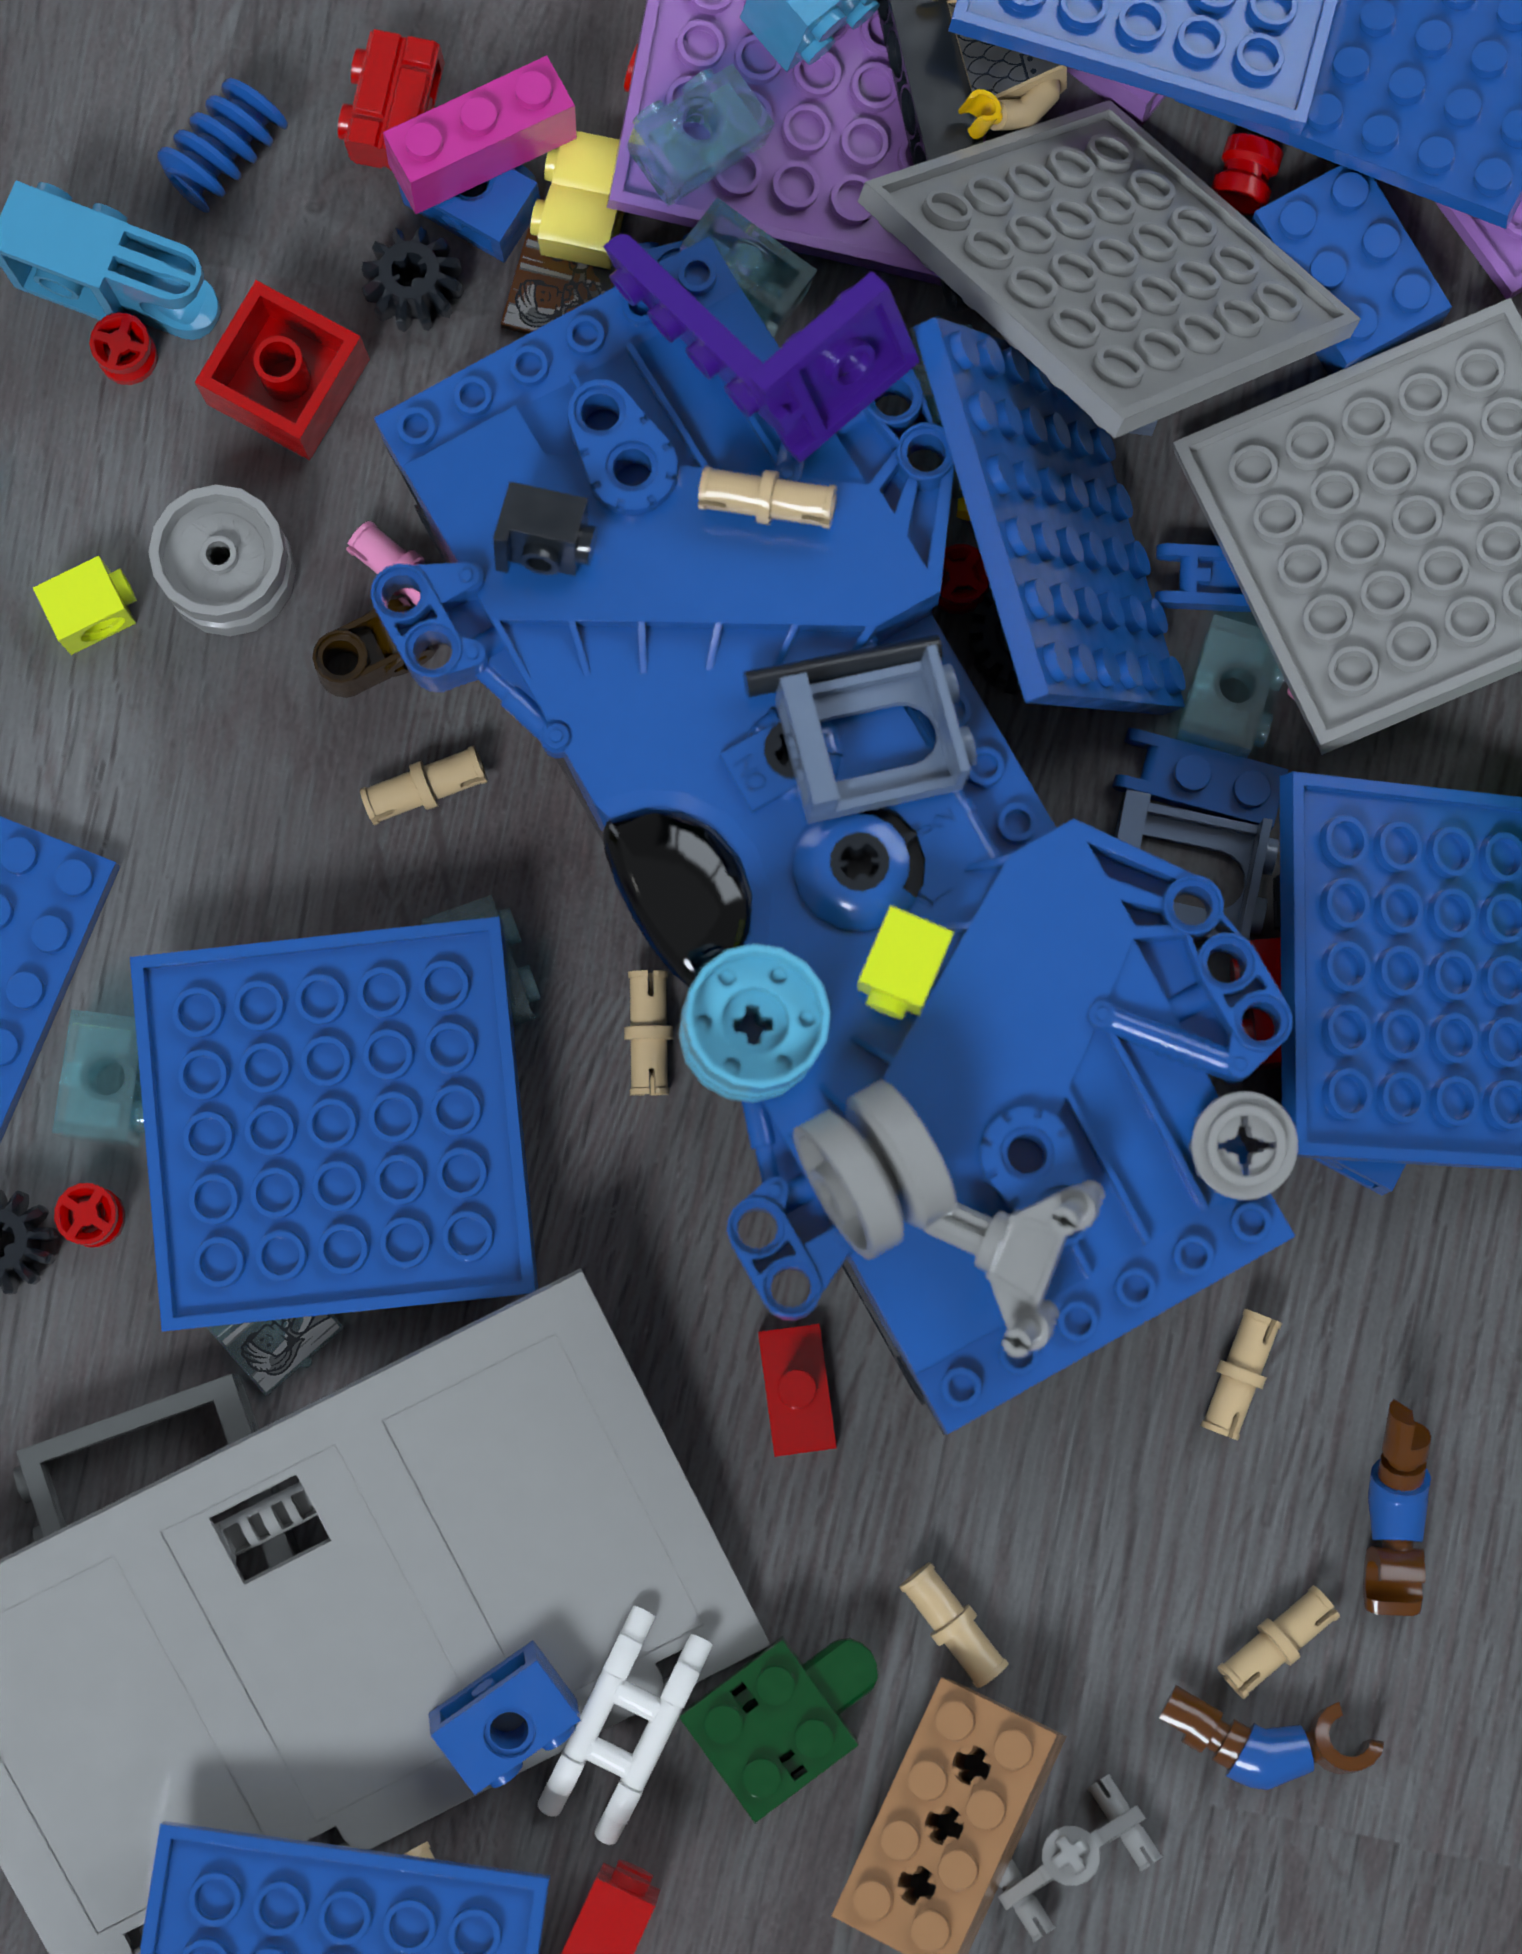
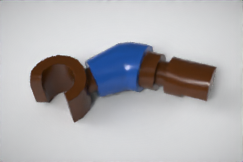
M1395 1399L1389 1404L1382 1445L1383 1453L1380 1459L1372 1466L1368 1504L1372 1540L1382 1541V1547L1371 1546L1366 1551L1363 1571L1364 1607L1371 1613L1377 1615L1414 1616L1421 1612L1423 1603L1422 1583H1426L1424 1549L1414 1548V1542H1423L1431 1483V1476L1426 1468V1460L1428 1459L1432 1436L1424 1425L1414 1421L1413 1411Z
M1175 1685L1159 1716V1719L1184 1733L1181 1740L1182 1743L1199 1753H1202L1205 1748L1214 1752L1212 1760L1227 1768L1225 1775L1228 1778L1247 1787L1270 1790L1314 1771V1763H1318L1324 1770L1335 1774H1351L1361 1771L1377 1761L1384 1747V1741L1369 1739L1362 1742L1360 1749L1353 1757L1340 1754L1332 1745L1329 1735L1331 1725L1336 1719L1343 1716L1339 1702L1320 1710L1312 1719L1308 1731H1304L1301 1725L1263 1728L1253 1723L1249 1728L1235 1719L1230 1725L1222 1721V1711Z

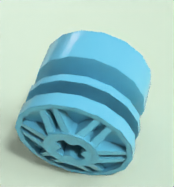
M751 944L726 950L703 967L689 990L683 1006L679 1039L685 1063L702 1085L725 1099L754 1103L781 1096L803 1079L827 1041L830 1009L824 986L806 962L782 948ZM746 1014L754 1015L756 1026L767 1027L768 1030L762 1032L755 1045L748 1044L745 1033L734 1031V1028L740 1026Z

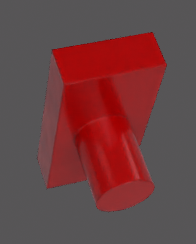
M820 1324L758 1332L774 1457L837 1449Z

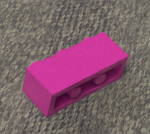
M546 55L384 131L388 164L415 214H418L577 139L575 105Z

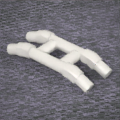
M637 1606L632 1607L581 1712V1721L575 1725V1731L569 1737L538 1800V1808L542 1813L552 1817L558 1816L570 1796L586 1761L620 1776L621 1778L595 1828L596 1838L607 1845L616 1844L628 1823L713 1646L709 1641L690 1634L660 1697L626 1681L656 1618L652 1613ZM614 1704L648 1720L633 1754L598 1737Z

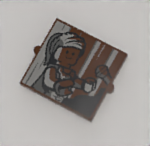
M528 228L501 320V328L529 334L614 288V284L609 277L616 271L613 263L611 268L607 269L541 255L538 236L531 235L530 228Z

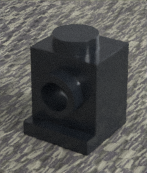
M510 481L493 536L495 571L508 573L511 562L522 564L526 569L537 574L553 575L559 572L576 576L579 564L589 566L596 546L598 527L588 524V498Z

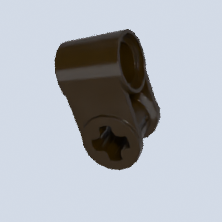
M406 597L390 600L388 602V609L395 613H405L412 610V605ZM375 608L364 616L319 638L313 650L312 659L320 683L327 692L336 697L349 698L356 696L392 677L409 672ZM432 645L422 651L419 657L420 666L434 656L435 650ZM340 653H351L358 658V664L349 674L334 675L327 670V665L331 658Z

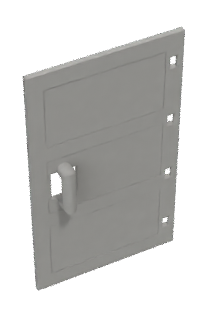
M581 1268L0 1559V1867L49 1954H140L141 1946L134 1949L127 1932L143 1925L145 1922L159 1827L164 1821L307 1841L337 1826L341 1836L346 1841L338 1846L370 1850L492 1788L489 1785L474 1795L430 1736L428 1713L532 1640H534L576 1697L580 1715L633 1606L652 1613L656 1618L626 1681L658 1697L661 1696L669 1677L662 1679L657 1662L682 1650L690 1634L697 1635L713 1644L696 1683L770 1646V1642ZM294 1475H297L300 1482L216 1524L211 1519L212 1516ZM317 1515L319 1516L330 1537L329 1539L244 1581L236 1566L238 1555ZM614 1704L601 1731L635 1714ZM505 1712L498 1715L491 1725L500 1731H512L523 1723L524 1718L518 1713ZM568 1739L550 1751H545L543 1748L538 1750L522 1762L523 1767L519 1773L562 1752Z

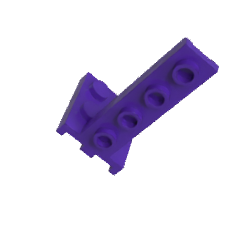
M617 235L603 246L616 269L609 277L625 300L632 306H636L642 301L650 309L647 311V315L657 330L671 343L678 337L688 345L685 348V352L696 368L709 380L718 374L727 383L724 386V390L736 407L748 418L757 412L776 430L784 448L800 463L920 362L889 286L872 271L854 287L843 291L828 309L802 331L791 335L782 347L763 363L629 235Z

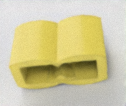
M576 131L577 139L551 150L547 154L544 179L552 183L546 200L537 199L531 217L530 233L531 235L538 236L541 255L610 269L612 261L603 246L615 236L620 235L625 213L606 208L619 139Z

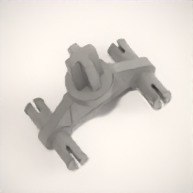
M1091 1180L1084 1181L1080 1185L1070 1186L1022 1210L1014 1211L1012 1214L998 1211L993 1218L956 1202L955 1211L923 1228L926 1233L976 1255L975 1267L987 1272V1279L992 1285L1008 1331L1005 1334L1007 1337L1003 1339V1347L1011 1356L1023 1357L1029 1351L1042 1348L1052 1337L1054 1325L1057 1322L1055 1319L1059 1318V1311L1054 1303L1044 1299L1068 1235L1075 1231L1086 1229L1096 1220L1100 1212V1206L1103 1203L1101 1200L1105 1198V1193L1097 1182Z
M1111 1774L1100 1779L1110 1798L1106 1797L1097 1782L1087 1788L1107 1819L1110 1820V1823L1092 1833L1077 1826H1064L1055 1830L1046 1839L1043 1846V1865L1026 1878L1022 1877L1021 1872L1011 1858L999 1885L1003 1893L998 1896V1899L1006 1911L1012 1907L1015 1909L1017 1916L1031 1936L1033 1943L1043 1937L1033 1921L1035 1917L1046 1934L1056 1928L1033 1893L1052 1880L1065 1886H1078L1088 1882L1096 1874L1100 1864V1849L1113 1840L1121 1837V1841L1136 1862L1140 1872L1150 1866L1140 1850L1141 1847L1145 1849L1153 1863L1163 1858V1855L1160 1854L1140 1824L1146 1817L1138 1805L1130 1809L1129 1804L1111 1778Z

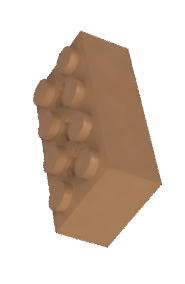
M941 1677L832 1913V1917L903 1954H968L1067 1736L954 1680ZM982 1749L987 1753L982 1762L991 1765L989 1775L987 1777H974L970 1781L967 1777L969 1769L964 1768L966 1757L968 1754L977 1755ZM955 1809L959 1812L955 1822L963 1824L961 1836H949L944 1840L940 1835L942 1828L938 1827L940 1814H950ZM927 1869L932 1873L927 1882L936 1885L935 1893L933 1896H923L917 1899L913 1894L916 1888L911 1886V1878L913 1874L923 1873Z

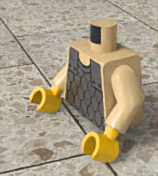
M957 0L947 1L951 18ZM956 34L972 92L957 111L961 115L970 113L977 117L968 128V133L973 139L983 137L989 129L993 131L1021 130L1035 125L1058 101L1060 94L1067 88L1066 66Z

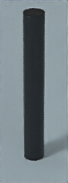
M938 634L743 671V680L746 694L750 698L777 692L779 680L782 677L807 673L809 685L918 662L922 660L926 646L935 644L937 645L940 660H943V650Z

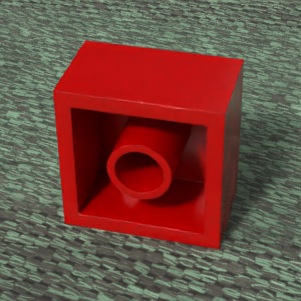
M255 280L195 380V384L208 406L300 456L311 460L370 359L360 335Z

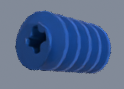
M228 78L222 83L221 90L224 98L213 95L206 100L205 107L208 115L197 112L190 117L189 124L193 133L182 129L174 134L173 141L177 150L166 146L162 147L157 153L159 163L171 184L185 199L204 213L210 212L202 196L205 190L221 198L226 194L218 179L221 173L235 180H239L242 177L234 162L237 156L253 164L258 160L250 142L255 139L269 147L274 143L266 125L271 122L286 130L288 128L284 115L271 101L256 89L233 78Z

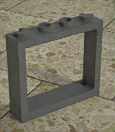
M229 1374L16 1451L20 1466L15 1467L13 1471L15 1483L25 1503H33L40 1524L33 1528L34 1541L36 1542L67 1526L47 1462L211 1403H215L229 1445L259 1430L242 1376ZM278 1484L248 1498L249 1507L280 1492ZM293 1528L262 1543L269 1568L301 1553Z

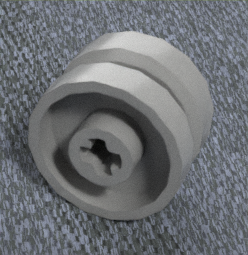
M217 484L189 490L166 507L153 527L148 551L153 577L182 618L205 633L231 637L257 631L276 618L290 598L296 574L291 545L283 534L279 523L264 502L245 490ZM223 558L228 559L227 562H225L224 564L217 565V563Z
M883 1080L871 1084L846 1099V1120L836 1113L827 1110L793 1129L796 1150L811 1186L840 1233L854 1250L865 1259H872L903 1241V1219L921 1229L928 1227L956 1209V1196L951 1178L930 1135L907 1101L893 1086Z

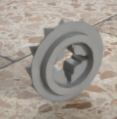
M1236 1092L1214 1099L1204 1112L1195 1119V1128L1188 1147L1193 1155L1196 1174L1216 1193L1234 1199L1249 1200L1268 1195L1284 1183L1294 1167L1298 1151V1141L1292 1120L1277 1102L1258 1093ZM1241 1116L1242 1126H1246L1247 1137L1258 1139V1142H1269V1148H1258V1152L1247 1154L1246 1164L1243 1165V1175L1242 1165H1239L1237 1154L1226 1152V1149H1218L1217 1147L1218 1143H1226V1139L1237 1137L1238 1127L1241 1126Z

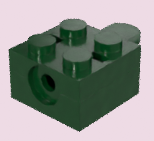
M782 1636L685 1708L679 1718L753 1822L756 1823L859 1746L858 1739L840 1714L873 1690L878 1679L877 1663L871 1650L862 1642L852 1638H844L833 1641L803 1664ZM744 1683L746 1688L734 1696L731 1692Z

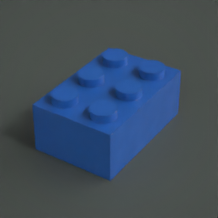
M1340 165L1256 210L1251 223L1361 318L1351 338L1315 353L1328 375L1439 329L1452 308L1375 179Z

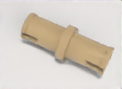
M705 466L700 480L698 508L700 510L711 509L756 516V522L759 524L771 525L773 519L823 526V528L830 529L835 512L837 487L834 485L823 486L779 479V473L775 471L764 470L762 476L716 470Z
M473 745L468 747L467 750L425 766L422 761L410 764L409 772L370 787L360 788V794L366 812L375 826L383 820L420 806H424L426 810L439 806V799L478 784H485L488 782L480 756Z
M648 970L628 972V978L630 979V1026L624 1027V1040L631 1041L630 1095H669L667 1040L673 1039V1026H667L666 978H668V971L654 970L653 973H648Z
M1244 1309L1242 1313L1243 1318L1226 1362L1223 1360L1219 1361L1216 1372L1221 1373L1205 1419L1202 1420L1200 1425L1237 1441L1239 1440V1432L1256 1387L1260 1389L1264 1387L1267 1377L1261 1376L1277 1331L1282 1325L1279 1321L1248 1309Z
M927 1563L904 1580L899 1588L902 1592L906 1593L934 1629L930 1636L938 1646L945 1644L971 1677L976 1688H981L997 1677L1009 1663L1005 1658H1002L975 1623L974 1619L977 1617V1614L969 1604L963 1607L934 1570L935 1567L932 1563Z
M1313 1585L1304 1596L1277 1619L1271 1621L1267 1618L1258 1625L1259 1634L1217 1668L1232 1689L1245 1699L1249 1692L1283 1663L1291 1666L1300 1658L1298 1651L1331 1622L1339 1619L1340 1615L1334 1609V1605Z

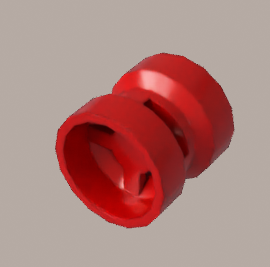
M1239 133L1228 136L1221 156L1225 164L1224 171L1215 175L1211 189L1241 215L1253 216L1256 210L1266 206L1269 202L1272 192L1267 184L1270 178L1277 175L1284 155L1282 149L1275 143L1252 134Z

